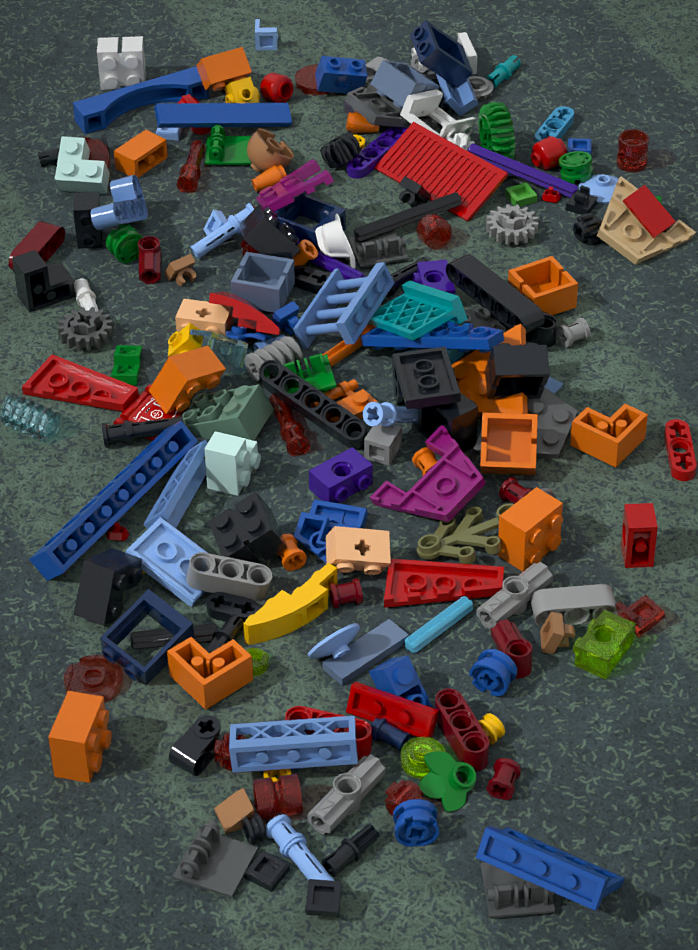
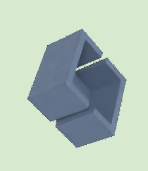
M388 60L382 61L370 83L377 88L376 92L379 95L392 99L394 101L393 105L400 109H403L408 95L438 90L439 88L436 83L409 64L403 62L395 63Z
M246 252L231 280V293L247 300L258 310L274 313L284 307L287 297H289L295 284L294 260Z

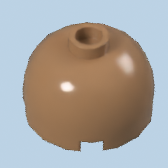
M261 128L253 133L247 145V155L252 162L251 167L258 173L265 172L274 165L276 167L282 165L285 169L294 157L292 150L285 142L281 141L278 143L273 138L276 135Z

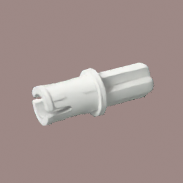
M83 278L77 279L74 282L77 304L84 307L85 310H90L91 307H94L96 312L99 311L95 302L96 295L91 291L88 281Z

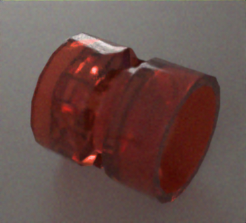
M627 129L619 134L616 164L622 171L635 173L646 168L649 136L647 133L639 129Z
M297 773L281 775L277 781H273L270 777L253 780L256 812L262 820L273 819L278 813L287 816L303 814L301 789Z

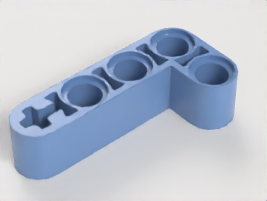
M136 175L111 181L110 188L114 203L91 210L92 223L97 230L118 227L122 224H131L148 218L144 195Z

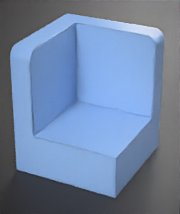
M260 19L255 20L256 50L278 49L277 27L260 28Z

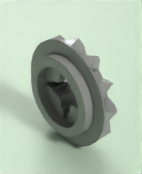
M479 76L469 77L477 100H486L487 97L492 96L493 84L491 81Z

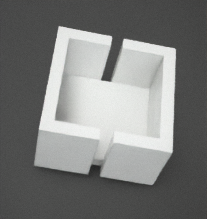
M143 36L123 37L122 53H118V37L98 38L97 58L101 90L121 89V86L127 87L146 81Z

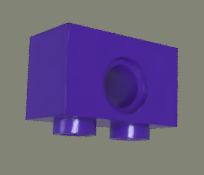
M447 259L417 262V272L413 273V282L454 295L456 292L454 284L446 274Z
M353 447L309 470V490L322 501L343 502L349 496L360 490H365L373 484V464Z

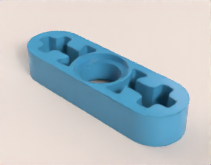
M566 106L556 108L535 133L534 144L549 136L561 139L574 122V110Z

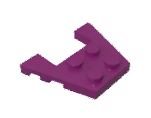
M311 159L291 174L283 177L274 186H269L260 191V195L256 197V200L264 208L268 206L273 211H276L294 202V198L305 192L308 195L316 191L315 187L325 183L327 186L333 183L334 180L331 174L324 170L303 182V180L321 170L318 163Z
M441 425L425 443L428 449L442 456V458L408 492H404L390 482L385 481L370 496L374 505L449 522L486 484L483 476L470 459L464 455L457 442L449 435L447 429Z

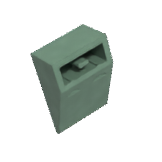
M259 384L253 386L243 385L236 389H222L215 393L198 394L193 398L192 404L182 416L185 426L194 436L211 439L216 431L254 441L274 408Z

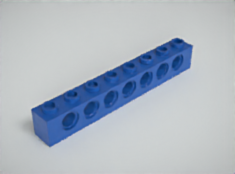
M182 421L165 429L29 560L47 581L64 573L170 470L198 440Z

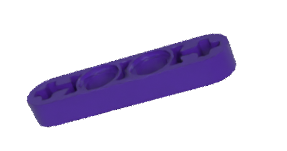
M392 126L362 149L357 157L347 162L348 176L355 179L367 176L408 128Z

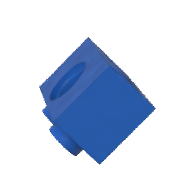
M321 56L315 73L317 91L344 94L364 87L368 77L365 60Z

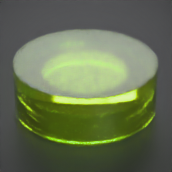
M259 648L246 649L252 656L253 676L266 672L269 667L267 653Z

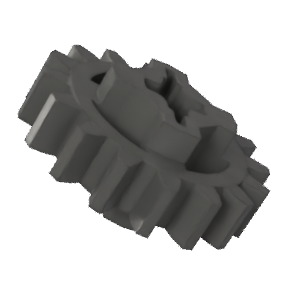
M81 307L79 311L73 309L71 310V315L64 314V320L58 321L59 338H61L62 344L67 343L69 349L74 346L77 347V351H80L82 347H86L87 351H90L92 346L99 349L101 348L100 343L108 344V338H113V320H111L110 314L104 315V310L102 309L97 312L94 307H91L90 310H85L84 307Z

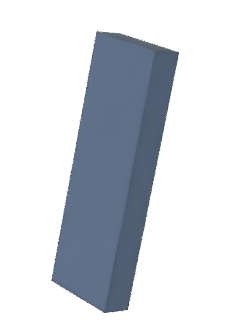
M388 619L348 645L350 651L338 659H334L332 656L323 662V670L343 686L405 645V639L409 634Z

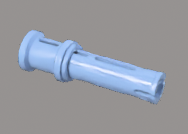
M250 203L246 204V208L235 216L230 215L227 219L228 222L190 246L198 259L233 235L242 234L239 225L254 210Z
M370 402L364 407L363 419L369 426L382 425L389 427L395 423L418 424V409L407 410L406 407H396L389 402L382 404Z
M278 815L266 825L267 837L275 840L280 847V853L286 858H291L308 880L334 881L307 848L306 838L303 834L297 833L290 825L291 820L287 815Z

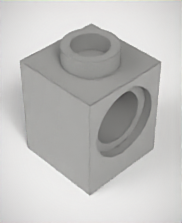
M396 424L389 427L382 425L373 426L364 439V458L390 465L402 447V426Z

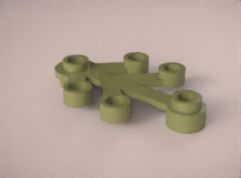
M510 503L500 506L496 512L497 517L480 523L484 519L482 509L478 506L470 507L466 510V515L459 526H457L454 517L449 522L440 520V526L434 534L425 535L418 540L416 548L418 556L428 560L436 559L440 555L457 557L461 564H471L476 560L474 548L471 546L485 547L488 554L499 553L503 547L498 536L485 537L478 535L498 528L499 516L514 504ZM455 544H464V545H471V546H465V547L460 548V547H454V546H452V545H455Z

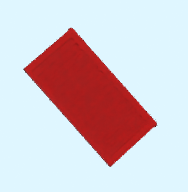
M415 122L408 127L374 167L375 170L398 183L405 176L420 184L431 195L430 201L457 192L462 198V204L448 211L467 222L473 218L508 176V173Z

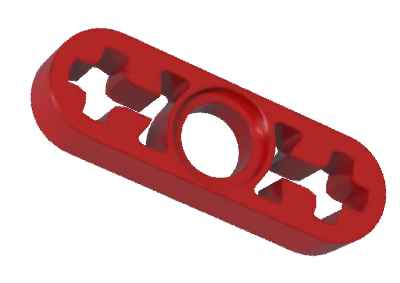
M670 420L665 424L664 439L671 475L679 481H690L696 475L697 466L690 428L683 420ZM675 431H678L680 437L676 438ZM683 448L687 452L679 453L675 452L674 449ZM684 462H685V464H684L685 469H682V467L680 466V463H684Z

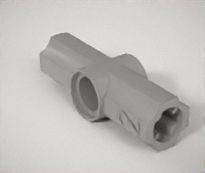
M542 562L534 563L519 576L506 578L503 581L502 589L477 608V617L482 625L491 629L495 627L498 621L506 620L512 614L516 615L525 612L531 595L538 590L546 588L553 582V575L549 571L548 566Z
M371 754L363 756L358 761V764L348 773L340 774L334 779L333 788L308 813V822L311 823L315 831L322 835L331 833L347 815L359 810L361 800L386 774V768L381 764L380 760Z

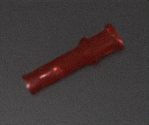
M199 140L191 143L186 164L180 169L177 188L183 193H193L198 187V180L201 176L199 167L205 151V144L203 143L201 146L202 142Z
M272 394L269 401L281 426V438L287 442L286 449L288 453L293 457L305 455L309 451L311 444L309 439L304 436L303 426L295 421L289 406Z

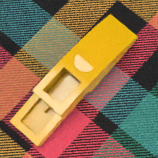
M327 563L322 569L314 572L311 578L301 587H297L292 595L281 590L276 596L268 599L261 609L255 614L250 615L244 622L245 643L252 645L281 637L306 625L328 609L329 583L334 582L335 585H338L337 567Z

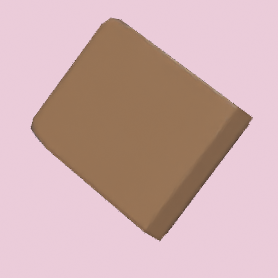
M244 788L236 791L214 808L225 834L243 829L241 818L247 817L251 819L252 815L255 814Z

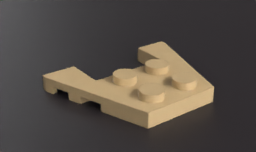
M621 176L616 183L597 233L600 239L636 265L694 237L696 232L681 220H678L666 233L662 232L653 239L622 202L626 197L638 190V188Z

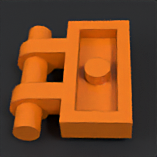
M355 379L349 382L343 381L337 384L336 388L324 393L332 400L342 397L343 399L336 403L359 419L363 418V410L368 403L378 402L364 389L354 393L353 391L359 388ZM312 402L310 405L312 408H315L319 405V402ZM334 416L328 422L335 423L340 417Z

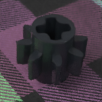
M593 213L577 216L578 223L573 225L575 237L579 241L583 240L584 243L589 242L590 244L600 240L597 233L602 220L598 216H593Z

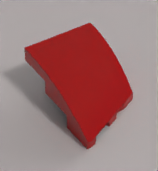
M228 292L210 293L209 303L233 307L232 317L239 318V327L280 335V328L247 300Z

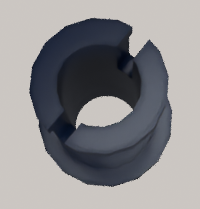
M376 718L371 724L373 740L378 741L379 739L393 746L398 751L403 750L408 744L410 734L389 724L386 718Z

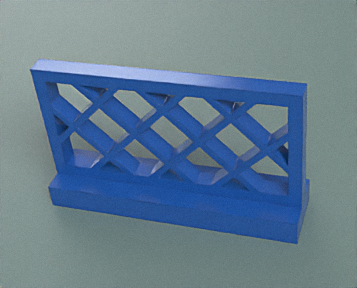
M492 826L486 827L476 858L594 911L599 909L603 897L619 889L625 879L620 875L509 827L502 830Z

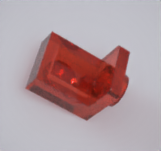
M646 594L628 608L621 601L615 604L618 613L616 617L617 622L625 631L630 630L637 637H640L666 618L664 610Z

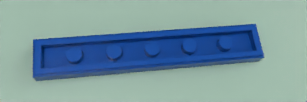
M156 103L154 107L158 128L213 127L215 125H221L222 127H289L292 124L288 103Z

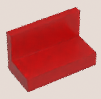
M645 185L622 201L653 239L662 232L666 233L676 222Z

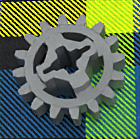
M507 204L506 208L503 209L498 206L497 211L491 210L490 215L486 217V232L490 233V238L496 237V242L504 240L506 245L510 242L518 245L519 241L528 243V238L534 239L535 234H538L539 218L535 217L534 211L528 212V207L520 209L519 205L510 206Z

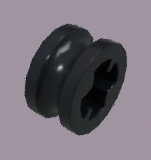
M258 813L253 814L251 819L247 817L241 818L243 832L250 845H254L257 839L260 841L266 840L265 827Z

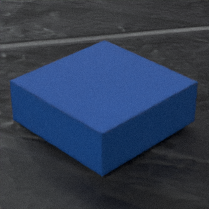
M568 138V153L584 151L591 155L592 139Z

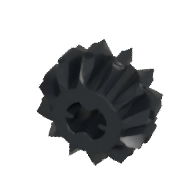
M347 132L324 144L320 152L329 168H336L343 164L345 165L357 157L361 152V148L356 137L352 133Z

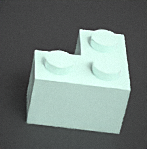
M61 137L55 174L56 184L60 191L99 192V194H106L110 175L105 161L89 160L90 149L85 138Z
M215 431L204 449L207 488L238 496L242 488L248 486L253 469L259 467L261 454L258 453L257 441Z

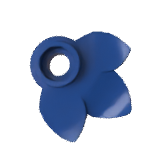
M232 326L231 330H226L227 341L237 344H248V339L252 338L262 341L272 338L263 332L248 333L245 327Z

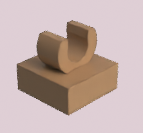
M191 254L177 259L168 265L164 274L169 281L176 278L179 286H184L186 282L183 276H188L190 281L193 282L196 279V273L192 269L195 260Z
M551 611L540 629L542 652L554 654L557 647H569L568 637H575L574 626L569 624L563 625V617L560 613Z

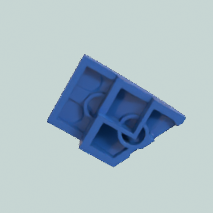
M314 499L310 512H301L294 537L299 543L327 563L326 535L335 526L363 529L368 516L367 508Z

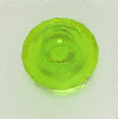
M430 737L411 739L401 749V766L403 770L412 777L423 779L426 774L430 773L424 760V755L434 751L446 752L444 746L439 741Z

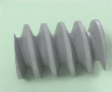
M287 336L245 356L247 372L255 382H258L260 379L259 368L265 361L275 360L281 364L294 361V364H297L296 360H299L300 365L304 362L300 346L294 338ZM270 374L267 378L270 379V376L275 378L278 374Z

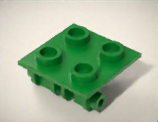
M221 125L213 126L211 136H207L205 165H251L247 155V145L251 136H225V129Z
M320 353L310 356L311 369H309L307 358H304L307 368L304 371L301 369L299 360H296L299 372L296 371L294 361L282 364L322 393L337 387L327 354L322 355ZM291 388L287 393H295L299 388Z

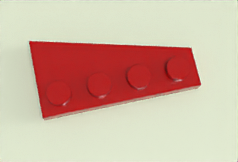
M53 354L22 386L24 395L117 411H124L139 395L138 388Z
M390 559L391 564L388 567L384 608L453 601L460 599L462 596H466L468 599L494 596L502 589L504 567Z

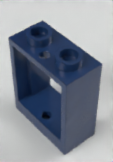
M427 20L416 27L413 33L410 34L420 64L458 88L473 74L463 45Z
M304 193L295 197L294 202L274 211L278 215L277 219L282 224L286 222L296 231L295 235L298 237V241L309 240L320 252L322 251L318 246L315 234L318 227L334 221L335 215L338 214L343 231L346 229V209ZM300 215L319 222V224L311 229L293 221Z
M148 589L100 637L101 652L109 662L113 664L117 662L124 668V672L132 680H140L147 685L168 664L167 651L186 639L194 637L193 623ZM149 615L171 632L174 637L144 667L117 645Z

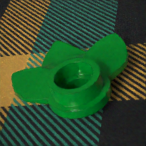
M434 751L424 755V760L430 773L426 774L420 781L418 787L420 793L429 799H442L443 808L446 812L460 809L466 802L467 792L476 783L474 768L468 763L456 762L446 752ZM456 774L463 778V783L457 779Z

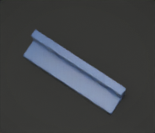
M436 74L445 101L459 116L478 105L469 78L457 88Z
M206 440L189 449L180 460L143 524L147 529L160 517L175 528L179 524L206 476V463L203 459L205 456L204 449L208 444Z
M355 716L230 724L229 751L232 773L358 764ZM349 727V732H333L336 728ZM305 730L316 731L312 735L301 734ZM275 732L284 733V735H282L281 737L270 736ZM237 735H253L250 739L237 740Z

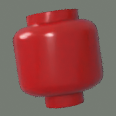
M269 73L261 81L260 93L269 102L286 103L293 94V83L286 75Z
M549 136L533 145L532 163L536 167L548 171L559 165L560 157L567 153L566 146L561 139Z

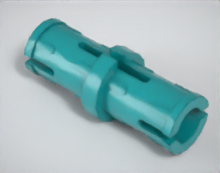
M511 55L504 63L498 64L495 67V71L485 78L493 81V88H496L504 79L508 80L512 72L521 66L520 59L513 63L517 56Z

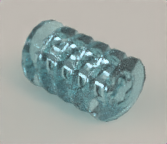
M11 393L5 398L0 411L1 422L5 426L12 427V429L37 438L39 441L46 442L58 432L61 418L59 412L53 413L51 408H44L43 405L36 404L32 400L27 401L25 397H19L16 393Z

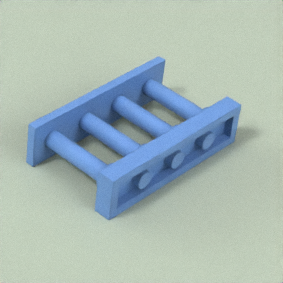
M385 262L376 263L369 275L363 278L344 280L339 268L333 270L293 328L296 337L304 349L309 348L317 335L340 333L346 345L355 344L394 284ZM359 288L357 292L346 293L349 289ZM349 303L347 307L336 308L338 304ZM339 318L336 323L325 324L329 319Z

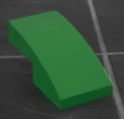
M116 346L114 367L111 373L112 378L130 385L138 384L143 352L142 346Z

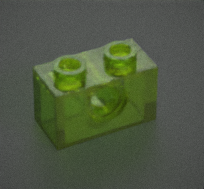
M603 610L597 619L593 618L583 638L578 637L573 646V653L575 654L574 666L606 680L634 643L636 623Z

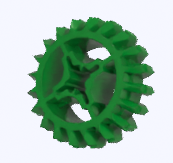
M491 102L483 105L478 115L481 147L513 159L516 147L515 129L513 128V121L507 106L501 102Z

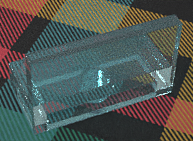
M190 330L191 335L203 338L202 347L209 346L221 363L236 368H243L248 343L211 331Z

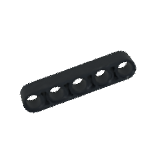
M467 254L446 265L445 269L449 280L480 306L487 308L494 317L509 329L521 324L526 329L527 334L544 324V315L537 305L473 255Z
M268 360L261 364L259 374L267 391L348 448L353 447L355 450L364 448V439L368 433L361 419L278 361ZM273 373H277V374H278V376H277L276 378H273V379H268V378H267L270 374H273ZM291 388H299L295 393H287ZM312 402H319V405L315 408L308 407ZM334 416L340 417L335 423L328 422ZM354 431L361 432L358 437L349 436Z

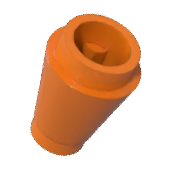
M356 111L354 113L348 112L346 131H351L352 134L379 132L380 125L368 123L367 119Z
M274 165L252 179L251 182L253 188L258 193L269 186H274L287 175L282 165L277 167Z

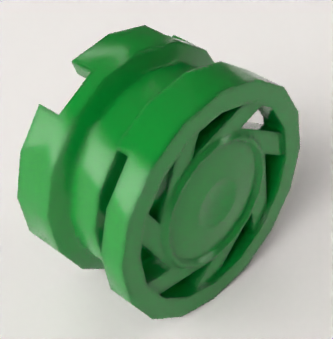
M574 151L560 157L559 165L562 167L560 171L562 180L569 183L581 180L582 183L591 179L593 167L591 166L592 157L589 153Z
M122 224L119 225V229L116 231L112 230L106 239V247L118 261L127 264L139 258L138 241L143 236L131 225Z

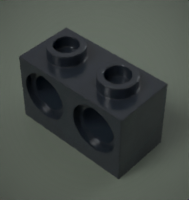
M99 192L74 193L73 214L78 249L102 248L103 230H97L91 219V210L100 207Z

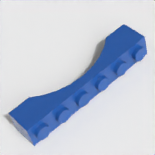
M192 67L73 102L74 119L82 131L88 134L107 128L116 118L138 107L164 102H179L182 96L188 94L199 101L209 98V90L205 91L197 67Z

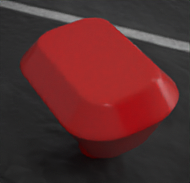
M553 187L546 189L542 195V200L546 202L557 203L561 199L560 193L557 190H553Z
M116 522L114 526L108 529L106 537L109 540L125 541L129 536V531Z

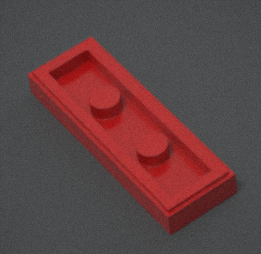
M354 682L351 684L346 713L372 722L376 718H386L388 723L394 727L408 732L415 737L430 741L434 736L439 710Z

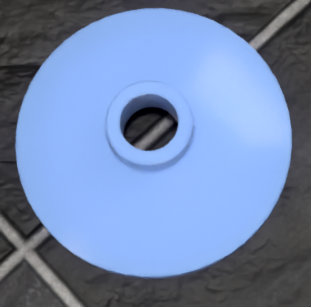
M606 174L591 175V179L588 181L580 182L579 192L581 185L589 187L590 195L598 197L597 203H609L619 178Z
M358 623L350 624L329 635L308 652V657L310 659H318L332 655L334 659H338L350 651L347 645L357 635L360 625Z

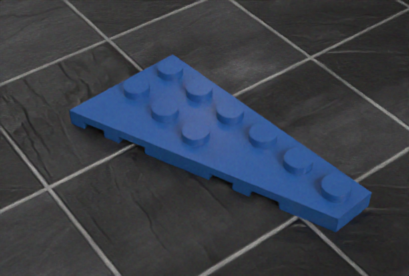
M447 321L414 341L377 327L362 335L361 341L362 346H373L374 349L394 347L395 350L415 348L417 351L446 346L447 350L457 349L458 352L477 349L481 353L490 352L493 346L503 342L504 335L503 330L485 326L473 329V324L464 323L463 326H459L457 323Z

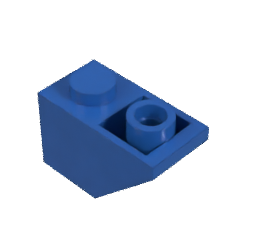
M409 656L391 658L369 671L377 689L433 708Z

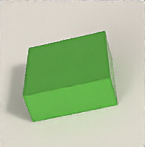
M528 183L505 188V196L514 206L519 205L521 207L537 202V194Z

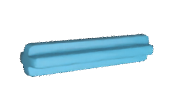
M462 596L405 639L406 649L411 653L418 652L473 610L472 600Z

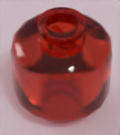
M429 214L419 221L417 235L427 247L440 249L450 242L452 228L441 216Z

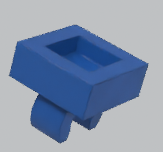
M292 301L275 311L271 321L280 330L284 329L291 336L295 334L293 328L299 321L297 315L300 308Z

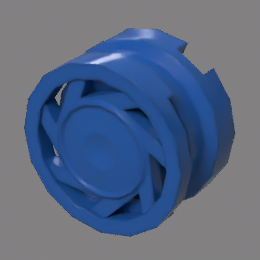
M496 649L482 651L478 661L469 670V676H473L474 680L472 683L477 689L482 692L487 689L492 691V696L497 697L504 695L510 686V682L517 675V667L514 661L508 655Z
M411 799L396 806L393 811V821L395 823V838L398 843L407 847L426 846L437 839L439 836V823L436 820L437 809L434 804L427 800Z

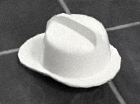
M336 214L334 221L316 229L315 234L318 246L329 257H345L350 266L356 269L352 248L342 229L339 215Z

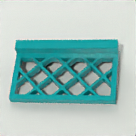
M408 281L402 285L405 293L379 307L368 324L414 341L447 321L461 324L468 320L459 296Z

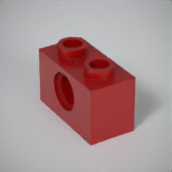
M653 503L624 504L621 549L625 568L653 567L658 526Z

